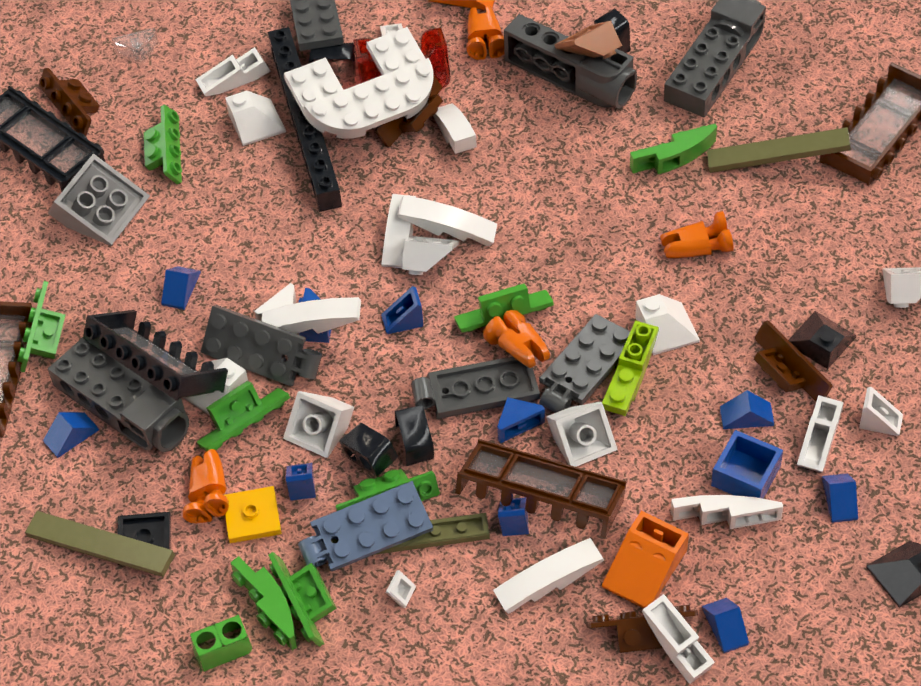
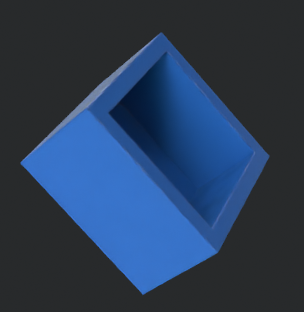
M735 430L713 468L711 486L734 496L764 499L781 468L783 450Z

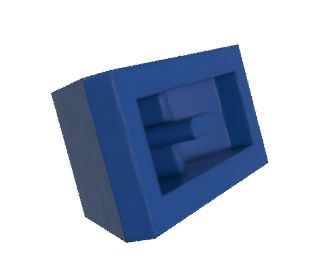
M180 266L166 269L161 304L185 310L201 271Z
M412 286L381 314L387 334L424 326L422 305L416 287Z
M748 390L720 406L723 429L774 426L771 403Z
M507 397L497 426L498 441L500 443L505 442L545 423V408L539 404Z
M59 412L44 437L43 443L59 458L99 431V428L85 412Z
M306 463L287 466L286 483L290 501L316 498L313 464Z
M848 473L822 476L831 522L858 520L856 481Z
M526 497L514 498L509 506H503L500 502L498 518L503 536L529 534L528 512L525 509Z
M724 598L701 607L723 653L749 645L741 610L738 605L728 598Z

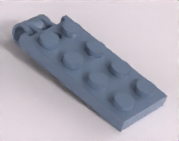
M410 481L311 521L310 524L314 528L316 536L303 539L298 543V547L306 565L312 563L314 566L319 567L328 561L330 571H335L433 531V525L413 481ZM332 539H337L338 542H337V543H332L331 540H332Z

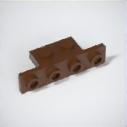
M44 68L39 80V87L74 130L87 136L92 121L87 113L98 112L100 105L78 79L59 80L49 68Z
M434 74L430 96L420 112L411 118L406 119L403 116L382 124L375 129V133L386 147H391L404 132L420 131L425 125L424 122L438 111V107L443 102L438 94L442 90V85Z
M764 321L755 336V340L764 349L758 351L754 357V360L760 365L761 369L785 392L803 388L815 401H817L818 395L827 397L833 385L770 321Z
M690 605L674 606L682 617L698 616V610H690ZM636 611L619 613L620 618L609 619V614L592 616L593 621L587 622V628L616 625L619 653L663 648L650 628L645 616H636Z

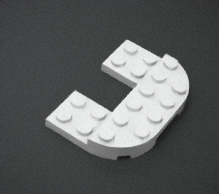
M408 27L367 42L366 48L382 76L343 90L326 57L284 73V79L305 118L314 128L322 133L327 131L336 134V138H358L365 136L366 131L403 116L406 119L411 118L423 109L432 90L433 67L429 58L425 59Z

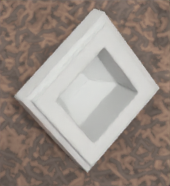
M397 570L386 593L402 608H406L416 585L400 570Z

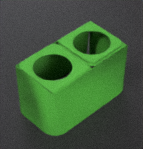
M239 615L190 634L193 651L200 669L202 665L203 671H207L251 652L252 645L249 638H246L248 635ZM235 629H242L240 635L234 639H228L223 635ZM216 638L215 644L211 648L202 649L198 647V644Z

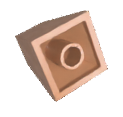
M611 21L590 25L554 44L555 48L593 58L603 56V59L616 54L615 49L622 46Z

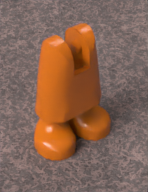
M485 6V13L480 14L477 13L476 7L470 8L467 27L468 43L466 44L468 55L476 60L486 59L487 49L484 38L487 39L491 59L504 55V36L492 7Z
M723 211L716 212L713 223L708 227H705L704 222L700 221L660 235L667 258L711 255V251L715 250L722 252L734 250L730 229H727L726 217Z
M517 310L506 311L503 320L499 316H495L483 331V337L489 344H498L500 348L528 368L536 365L534 357L541 362L550 358V352L545 342L531 324L526 323L524 315Z
M215 449L206 451L204 459L199 455L192 458L188 499L191 503L186 504L183 508V518L190 523L211 522L212 515L222 517L228 511L229 500L223 495L227 489L220 456Z

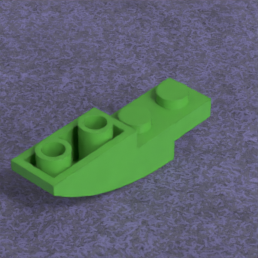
M716 123L671 134V142L662 143L657 146L630 152V168L632 173L655 168L657 174H662L693 161L716 142Z
M238 556L230 562L233 574H231L233 580L239 587L244 585L249 590L250 598L256 603L258 611L256 617L264 628L270 627L274 631L273 635L282 646L287 644L293 651L297 648L296 634L291 611L280 586L265 567L255 573Z

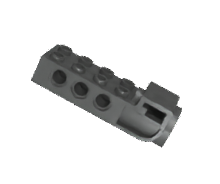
M718 0L711 10L709 22L665 82L664 101L705 118L758 42L764 28L766 6L757 0Z
M518 14L504 29V54L506 62L597 106L604 108L614 106L620 109L626 105L636 89L637 70L633 69L634 57L623 51L615 49L616 54L603 59V56L593 58L556 49L554 44L569 36H565L521 14Z
M83 337L47 369L52 383L57 389L144 450L149 451L152 447H155L161 452L171 451L179 445L188 431L189 418L186 415L181 398H179V401L174 400L83 339Z

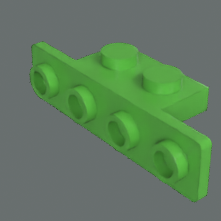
M164 104L160 107L161 123L143 132L145 167L149 170H154L163 165L164 175L178 185L182 183L180 119L175 110H171Z
M47 281L43 282L42 289H36L33 302L38 303L37 308H31L28 322L32 323V327H26L23 342H27L26 348L21 347L17 361L22 363L21 372L26 371L30 353L55 359L66 314L42 309L48 287Z
M524 283L479 296L480 309L456 315L454 319L460 332H470L486 326L495 316H499L503 320L506 311L517 310L524 315L534 311H542L553 306L554 303L547 290L528 294V288Z
M246 381L206 407L216 429L197 441L198 446L205 451L219 449L223 442L231 437L240 435L244 428L252 423L261 421L264 415L270 411L282 407L284 402L290 399L289 394L277 388L260 399L253 384Z
M402 469L390 470L383 476L365 479L360 484L353 486L357 498L337 504L336 511L410 481H413L421 501L430 499L440 494L436 476L433 471H429L408 479Z
M274 552L268 554L272 562L269 567L275 577L280 578L282 582L280 588L284 596L290 599L293 604L290 609L294 617L298 621L300 620L303 628H301L303 636L308 642L313 641L321 647L324 645V641L315 622L337 608L316 566L310 563L291 576L284 561Z

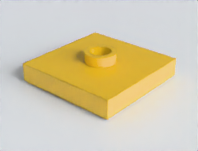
M274 486L224 495L229 500V508L225 517L230 544L282 534Z

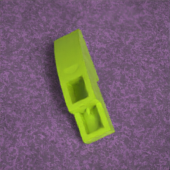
M635 320L620 354L618 367L602 401L604 410L626 416L645 375L659 327Z

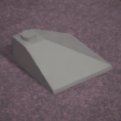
M92 154L53 202L48 214L67 228L111 246L150 195L95 154Z

